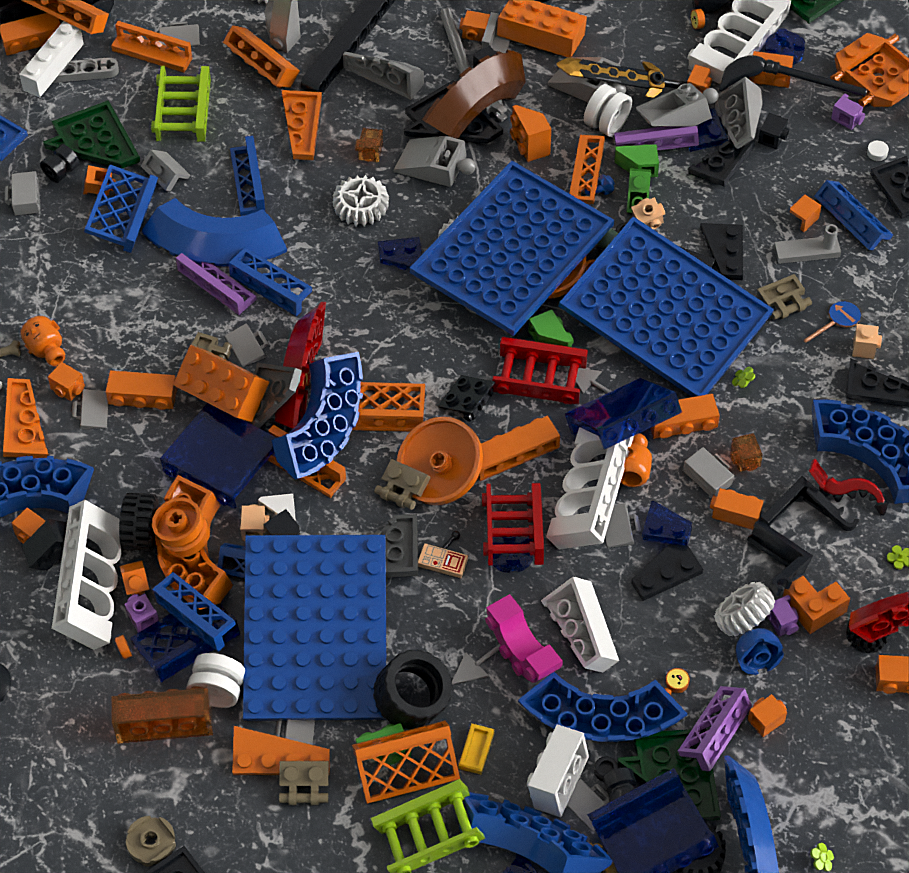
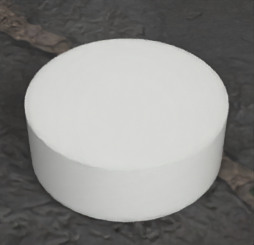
M882 141L871 142L868 145V157L874 161L884 160L888 155V145Z

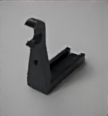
M803 476L760 518L765 524L771 526L800 496H803L802 500L830 518L845 531L854 530L859 522V519H854L853 523H848L840 516L844 512V507L837 509Z
M760 519L755 522L752 534L747 538V541L786 566L780 574L772 579L769 585V590L776 596L781 595L783 587L789 589L792 581L805 573L813 557L812 554Z

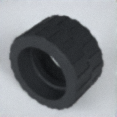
M418 649L407 650L396 655L378 674L373 687L376 707L381 712L383 718H386L389 723L394 725L401 723L403 729L407 728L409 730L425 726L434 720L447 707L453 691L451 674H449L446 665L438 657L433 656L432 653ZM410 672L416 674L426 683L430 691V705L428 707H414L400 697L395 686V676L397 673Z

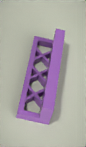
M664 126L614 133L616 146L657 144L658 151L699 145L697 126Z
M183 253L176 257L179 272L238 315L257 300L253 293L213 264L202 262V267H200ZM210 273H215L217 275V278H215ZM225 284H230L232 286V289L226 286ZM240 295H245L248 299L244 301Z
M720 686L679 748L678 753L680 756L697 758L702 771H711L752 707L745 688ZM724 695H731L730 698L721 701ZM721 710L720 714L711 717L713 713ZM711 726L709 730L699 734L701 730ZM700 742L697 749H690L691 746Z

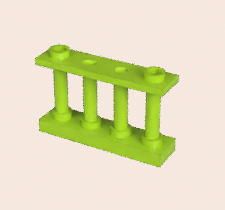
M161 66L160 74L156 76V84L159 86L155 121L151 123V130L156 135V141H161L162 131H192L196 133L197 142H205L211 85L209 66H201V73L197 74V76H166L165 66ZM166 84H197L199 90H195V92H166ZM165 100H195L198 102V105H194V107H164ZM163 115H194V118H196V121L192 123H162Z
M460 779L371 818L373 827L381 834L385 833L387 835L395 859V863L387 866V870L390 873H411L419 867L465 847H474L479 844V841L485 839L484 834L477 827L471 828L462 802L470 794L467 786ZM453 804L463 833L449 839L440 810L442 807ZM426 814H431L440 843L429 848L426 847L418 823L419 818ZM404 824H409L418 853L404 858L395 831L397 827Z

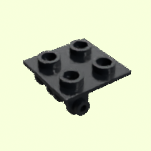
M461 375L438 407L463 412V418L470 422L476 418V415L493 395L495 381Z

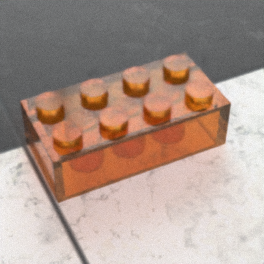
M193 687L189 690L169 689L166 692L145 691L142 694L131 695L129 693H122L118 696H111L112 725L118 744L213 735L212 706L208 688Z

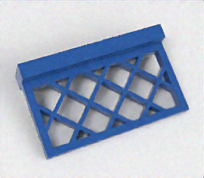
M109 165L84 233L124 246L123 251L131 253L153 196L158 177L150 174V177L147 178ZM111 172L120 175L122 180L113 182L110 177ZM137 181L143 183L140 188L133 189L130 182ZM125 184L129 191L121 194L117 187ZM113 189L116 196L107 198L104 191ZM133 196L136 203L127 205L124 198ZM119 200L123 208L114 210L111 203ZM107 205L110 212L101 215L98 207ZM127 212L130 219L122 222L118 214ZM113 216L117 224L108 226L104 219ZM100 221L104 228L97 230L92 228L91 225ZM120 228L124 234L123 238L114 236L112 230Z

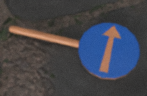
M849 302L834 303L829 310V317L832 321L805 338L804 342L807 343L834 324L841 327L855 326L861 318L860 310Z

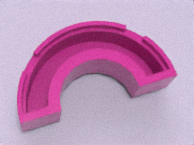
M510 594L486 607L488 617L485 618L488 627L493 630L500 644L499 651L504 659L510 660L517 676L522 675L528 681L536 683L562 667L563 661L549 644L544 647L536 640L526 623L523 610Z

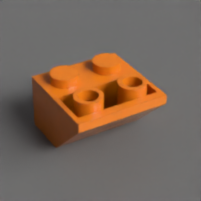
M518 105L512 106V115L510 116L512 128L510 129V135L513 140L517 141L520 154L525 156L527 162L549 156L551 151V127L544 114Z

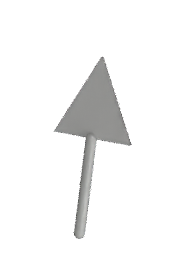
M578 368L576 384L583 394L591 385H594L620 402L627 403L626 399L595 381L602 371Z
M500 644L476 662L465 653L452 680V685L489 677L479 665L499 650Z

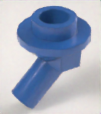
M600 175L596 193L602 192L605 195L612 193L615 185L613 179L608 175ZM585 189L586 195H590V192Z

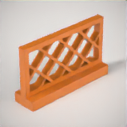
M361 382L360 393H363L362 398L364 401L359 404V418L352 430L411 432L417 425L423 422L425 384ZM374 390L376 393L369 397L364 392ZM388 391H396L398 394L391 398L386 393ZM411 391H420V394L414 398L411 397L408 393ZM379 397L386 400L381 405L375 402ZM404 397L408 402L401 406L396 401ZM370 404V405L373 406L375 409H363V408ZM390 405H393L396 408V410L385 408H387ZM414 405V406H415L416 408H418L419 410H407V409Z
M446 721L352 745L367 804L460 779L451 740L450 726ZM446 739L447 748L443 755L431 750L436 741ZM420 746L426 750L419 762L408 756L413 747ZM394 752L402 756L396 768L385 762L389 754ZM429 753L440 758L433 770L423 765ZM374 759L379 764L371 774L364 770L362 761ZM406 759L416 764L410 776L400 771ZM445 761L452 765L453 774L442 776L437 771ZM382 765L393 770L387 782L376 777ZM420 767L431 773L427 781L421 783L414 779ZM397 773L408 779L405 785L399 789L390 785ZM373 780L384 785L380 794L370 796L368 788Z

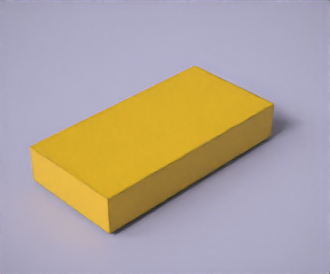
M471 723L458 769L482 775L494 736V729Z

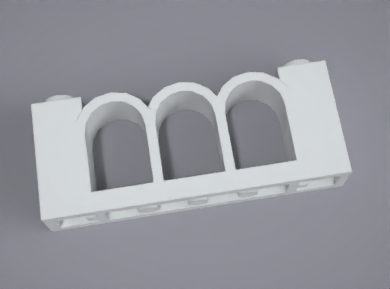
M734 0L731 12L720 17L717 30L709 32L705 36L703 44L699 43L695 49H691L687 57L689 60L688 69L693 70L695 64L707 67L711 71L710 78H712V81L721 84L724 70L730 63L740 57L753 55V51L759 52L789 14L791 0ZM740 12H750L766 20L762 24ZM736 29L752 38L747 41L726 30ZM711 47H724L738 54V56L733 59Z
M624 419L579 427L574 443L576 447L570 458L574 467L566 474L563 480V489L566 494L558 500L555 506L556 518L551 519L546 535L558 549L602 544L604 542L625 469V459L629 455L628 447L631 446L635 434L634 429ZM606 454L604 460L590 462L595 456ZM598 479L597 486L582 488L587 482ZM591 505L589 513L573 515L579 508Z
M83 500L69 507L52 629L95 650L109 644L111 639L112 622L108 620L113 615L114 602L109 592H112L118 583V575L113 564L120 560L122 554L119 538L120 519ZM87 538L98 544L103 556L86 548ZM83 566L95 573L99 585L82 576ZM79 594L91 601L95 613L78 605Z

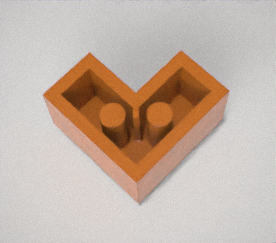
M804 576L793 581L790 588H784L783 597L790 596V606L796 609L799 622L809 634L846 613L850 602V597L837 582L817 592Z

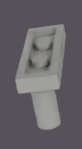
M833 224L827 225L824 237L774 242L778 264L840 257L841 249L837 238L838 227Z

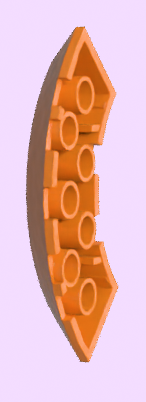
M178 475L164 497L165 502L181 497L191 499L198 505L210 527L216 512L220 508L214 493ZM155 535L158 562L165 577L174 572L213 604L221 603L233 584L226 572L210 560L207 543L198 553L189 557L179 558L170 555ZM175 581L170 584L174 590H179V585ZM192 595L182 596L187 603L194 602Z

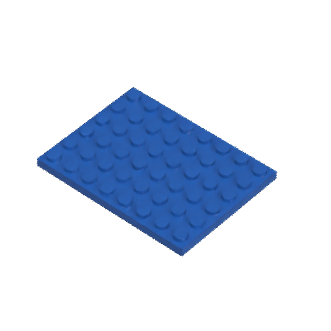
M511 160L410 267V273L514 336L614 226V219Z
M634 216L564 296L558 306L691 397L707 395L774 311L773 308Z
M246 535L243 720H387L383 718L381 712L377 709L373 697V687L377 680L376 678L386 666L385 535Z

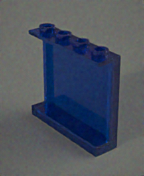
M639 378L565 413V417L571 434L577 435L579 427L599 436L602 447L605 450L682 413L676 392Z
M207 403L161 456L162 470L169 477H177L179 475L212 491L221 505H228L235 509L237 507L235 498L271 455L276 457L272 440L277 437Z
M674 768L587 814L608 855L613 860L612 862L618 873H671L679 868L688 866L692 861L701 856L709 855L714 849L719 847L713 832L709 830Z

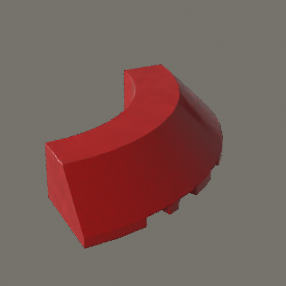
M326 302L319 303L297 321L287 346L283 366L300 369L302 373L296 392L276 411L275 421L290 428H294L300 422L306 411L308 391L304 389L309 385L311 379L309 364L314 362L311 360L315 359V355H317L322 345Z
M909 592L875 601L851 612L849 621L850 631L872 643L882 637L898 632V627L900 626L908 627Z

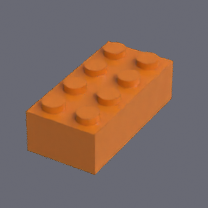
M509 0L498 16L497 36L565 57H572L585 35L587 16L539 1Z
M190 345L173 385L236 418L252 422L270 381L205 349Z

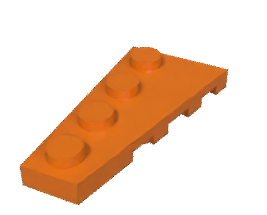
M281 90L293 159L314 160L322 92Z
M8 378L3 457L33 456V458H47L48 456L30 379Z
M234 726L233 775H279L280 761H329L330 775V749Z

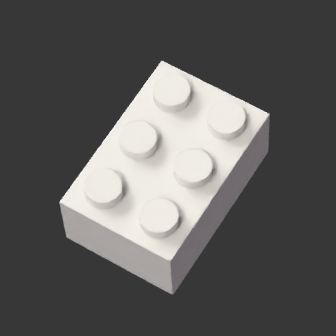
M556 725L554 731L549 733L546 740V748L544 752L539 754L537 767L534 773H530L527 780V787L530 791V798L532 799L534 809L558 817L562 816L589 758L583 732Z

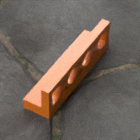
M117 21L115 24L117 37L111 45L114 52L183 73L193 59L190 42L121 21ZM123 30L128 31L130 34L123 33ZM178 47L185 48V51L180 50Z
M580 135L569 194L586 204H594L605 136ZM589 142L599 143V146L591 150ZM593 157L596 162L588 166L587 159ZM590 173L593 178L586 182L584 175ZM587 189L590 192V197L581 196L582 191Z
M273 425L268 430L269 440L258 452L261 457L285 470L277 462L276 456L267 452L273 446V439L287 434L284 430ZM332 460L319 471H316L317 475L298 478L331 498L345 482L346 469ZM331 479L335 483L328 489L321 485V480Z

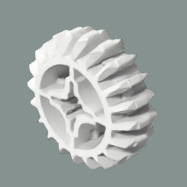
M357 175L355 179L349 177L348 182L342 180L341 186H337L333 194V207L341 221L346 220L348 225L353 222L355 226L362 224L365 227L366 223L369 222L373 225L374 220L380 221L381 216H385L389 206V195L385 186H382L380 181L375 182L374 177L367 179L366 175L363 178H359Z
M751 582L749 585L745 584L742 588L731 592V595L719 604L714 618L721 631L728 636H738L740 633L744 634L746 631L752 630L753 627L758 626L761 621H764L765 617L770 615V611L774 608L775 600L768 587L761 582Z

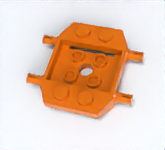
M866 33L835 54L837 72L831 75L830 79L837 81L841 79L844 83L866 88V96L858 100L859 105L865 107L868 103L873 107H891L909 95V58L893 46L894 43L899 41V36H896L895 33L887 39ZM876 52L878 53L872 59H870L864 64H861L854 71H851L852 68H854L855 66H857L858 64H860ZM874 73H880L883 76H875Z

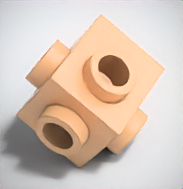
M655 197L643 199L637 205L631 207L632 215L653 230L664 223L663 215H665V210L661 203L657 204Z

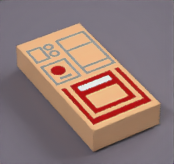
M424 543L418 560V567L462 578L468 561V555Z

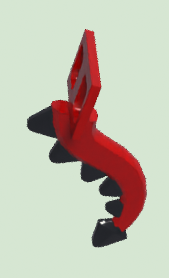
M812 460L808 471L819 484V491L825 497L832 494L835 501L840 502L844 494L854 499L857 491H859L862 498L870 493L869 500L877 501L874 506L880 515H885L889 502L884 500L882 492L874 483L862 478H852L843 481H837L833 477L828 479V475L817 460Z

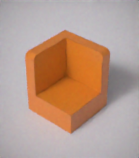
M804 195L790 208V213L802 220L801 231L805 232L819 219L821 205L807 195Z

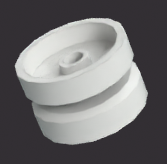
M608 84L601 85L589 100L584 113V123L594 129L599 127L601 133L613 137L614 133H617L622 128L629 116L632 98L623 92L617 93L616 89Z
M215 653L198 655L192 668L193 674L190 676L187 684V693L193 699L208 706L218 708L234 706L238 701L239 687L244 680L245 668L233 658Z

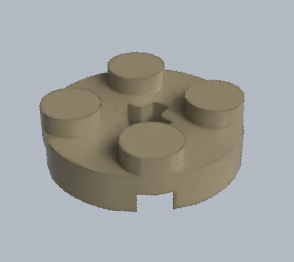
M144 816L133 822L128 829L126 837V847L130 856L135 861L142 863V865L151 867L171 855L176 847L175 833L171 824L164 818H151V816ZM156 836L157 839L154 844L147 845L145 844L147 842L146 837L154 838Z

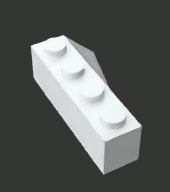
M572 577L541 600L543 605L550 610L552 619L561 627L563 636L570 641V647L585 669L603 673L619 661L591 581Z

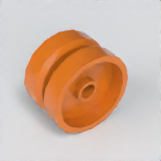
M181 497L164 502L156 510L152 518V528L156 537L160 540L164 549L172 556L180 558L194 555L206 545L210 538L209 524L198 505L191 499Z

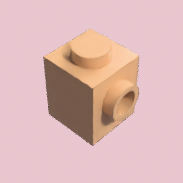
M856 325L853 339V357L874 359L876 348H881L882 335H878L879 326Z
M256 504L242 506L240 528L242 541H245L246 535H263V524L270 520V515H266L265 506Z

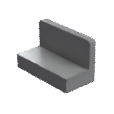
M491 12L482 39V49L491 46L495 51L506 53L511 40L497 36L499 14Z
M150 150L141 165L149 175L158 177L157 183L165 191H171L179 178L189 179L191 176L165 151Z

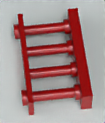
M502 337L500 356L505 357L501 377L493 376L492 381H495L493 392L579 405L580 389L575 388L578 368L586 369L588 350ZM514 358L527 360L523 380L510 378ZM535 362L548 363L544 383L531 381ZM557 365L570 367L566 387L553 385Z
M532 483L531 492H527V495H491V484H486V493H482V507L487 508V542H483V556H488V566L493 565V554L529 553L530 556H534V565H544L541 483ZM491 504H527V506H532V509H528V511H492ZM528 520V522H532V525L517 528H492V521ZM492 537H529V539H533V542H529V544H493Z

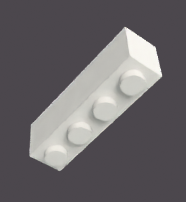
M65 21L61 23L19 74L23 91L37 97L42 96L83 46L81 29Z

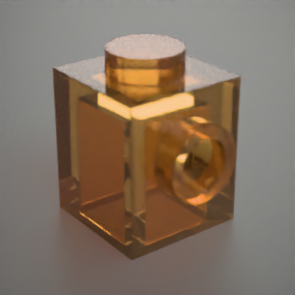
M362 128L361 137L356 140L355 151H359V160L379 162L383 147V130Z
M754 433L732 438L730 457L732 463L737 465L739 472L752 471L761 467L763 454Z

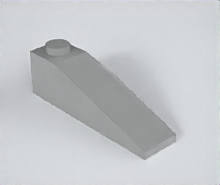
M268 0L264 12L270 43L276 49L288 53L301 38L298 0Z
M344 52L343 54L345 69L410 100L424 85V71L416 66L405 62Z
M747 77L742 78L719 93L718 100L715 102V112L721 118L723 126L728 130V135L737 149L754 139L762 108L761 88Z

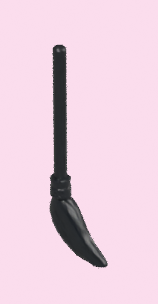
M757 55L740 57L730 63L724 70L719 87V92L723 91L742 78L756 76L763 71L775 75L777 73L863 97L867 94L866 88L782 66L780 62H774L769 59L765 60Z

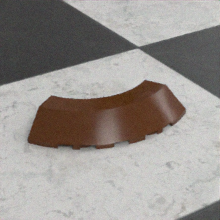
M506 50V53L498 51L496 55L491 57L488 55L478 61L479 65L473 69L468 67L459 75V78H461L459 81H455L447 87L448 92L442 99H436L422 120L444 134L458 139L470 122L489 105L501 99L516 98L526 82L522 55L515 51Z

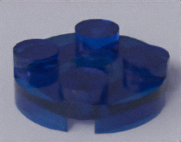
M781 28L767 38L765 51L766 53L794 56L792 65H795L804 57L805 40L799 35Z
M493 537V544H529V542H533L529 537ZM529 553L493 554V566L505 573L516 570L518 572L523 571L533 561V556H530Z

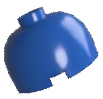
M764 628L747 631L739 638L736 644V658L741 669L747 674L757 675L759 674L758 669L766 667L768 672L775 668L784 656L783 646L779 638L773 632Z

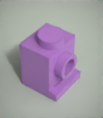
M845 93L833 106L831 119L852 130L857 124L860 125L863 122L865 114L862 113L863 107L848 99V95Z
M134 594L128 598L127 603L124 604L125 610L138 634L159 624L157 612L146 594L141 596Z
M789 595L775 600L774 608L770 611V615H767L779 637L784 634L791 635L799 629L797 625L799 616L796 609L790 606L791 598Z

